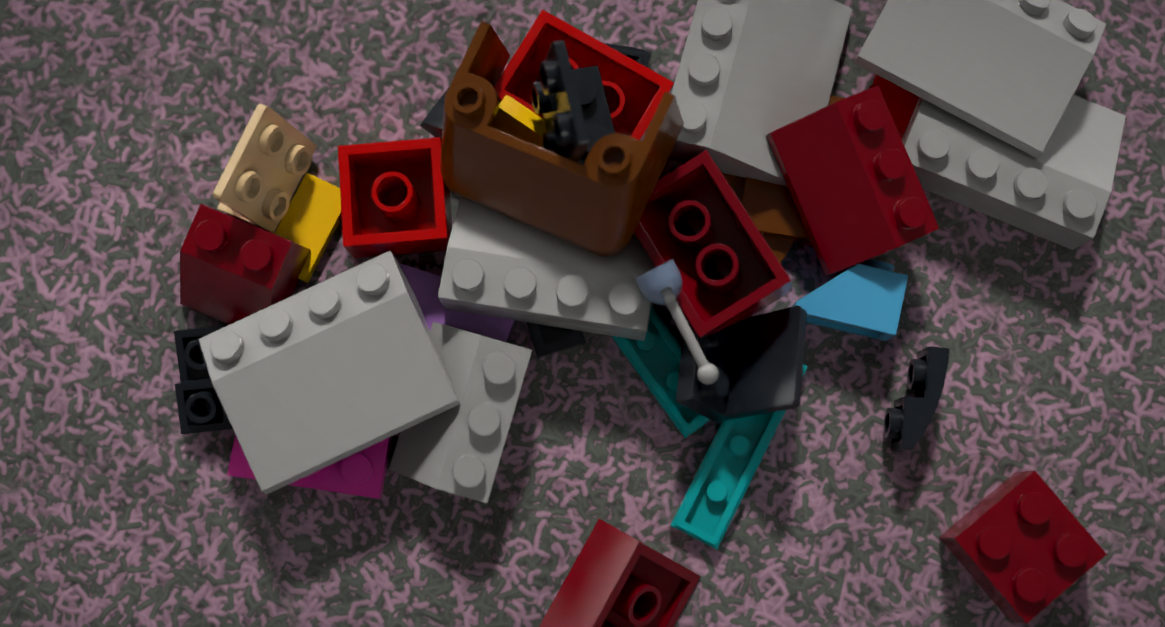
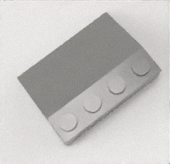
M698 0L672 90V95L676 97L684 125L668 160L686 163L707 150L719 170L723 173L743 178L749 177L788 187L766 135L828 106L852 8L835 0Z
M888 0L854 63L1038 159L1043 153L1095 55L1106 23L1094 18L1088 11L1077 9L1061 0Z
M1073 95L1043 153L1037 159L919 97L902 141L923 189L1074 250L1094 239L1112 191L1126 116Z
M460 198L447 246L438 298L444 309L644 341L648 327L651 301L647 300L642 294L635 278L654 269L655 265L635 233L627 247L620 253L607 257L598 256L464 198Z
M391 251L199 339L212 384L260 489L266 495L460 404L410 281Z

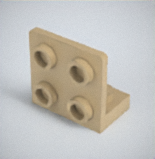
M258 104L213 191V198L220 201L217 209L274 234L280 220L289 209L290 200L303 174L308 171L311 165L312 156L317 145L273 109L263 104Z

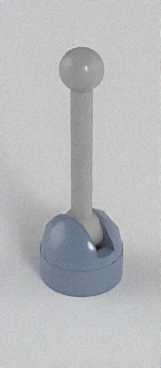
M674 260L667 261L635 278L642 294L647 300L654 304L667 305L699 367L697 371L698 379L703 384H713L718 379V369L715 365L708 363L676 301L682 290L683 281Z

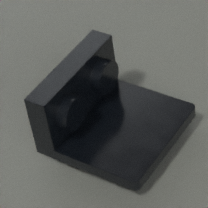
M564 40L552 42L545 60L540 63L536 81L531 84L530 88L533 109L537 115L543 114L547 131L543 134V148L584 165L593 145L600 138L615 133L598 65L571 69Z
M793 306L751 316L701 339L685 315V319L708 363L717 367L719 376L713 384H703L698 379L697 371L699 367L684 338H682L676 402L714 422L799 407L802 391L806 310L800 306Z

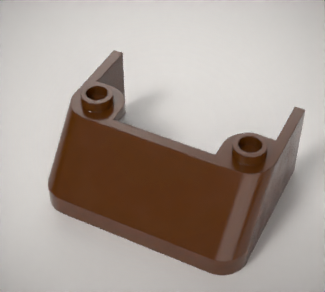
M481 21L444 100L440 171L444 184L461 198L595 255L607 257L620 253L629 244L683 128L684 121L675 95L667 92L664 93L642 141L620 133L606 135L593 145L584 165L491 127L499 109V98L494 86L502 75L510 54L491 24Z

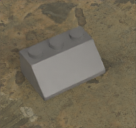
M433 322L430 332L460 404L400 432L389 469L435 489L488 503L532 350Z

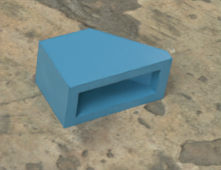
M865 260L864 265H854L797 300L791 307L800 306L806 310V323L887 341L897 333L908 275L894 272L895 266L890 263L878 260Z

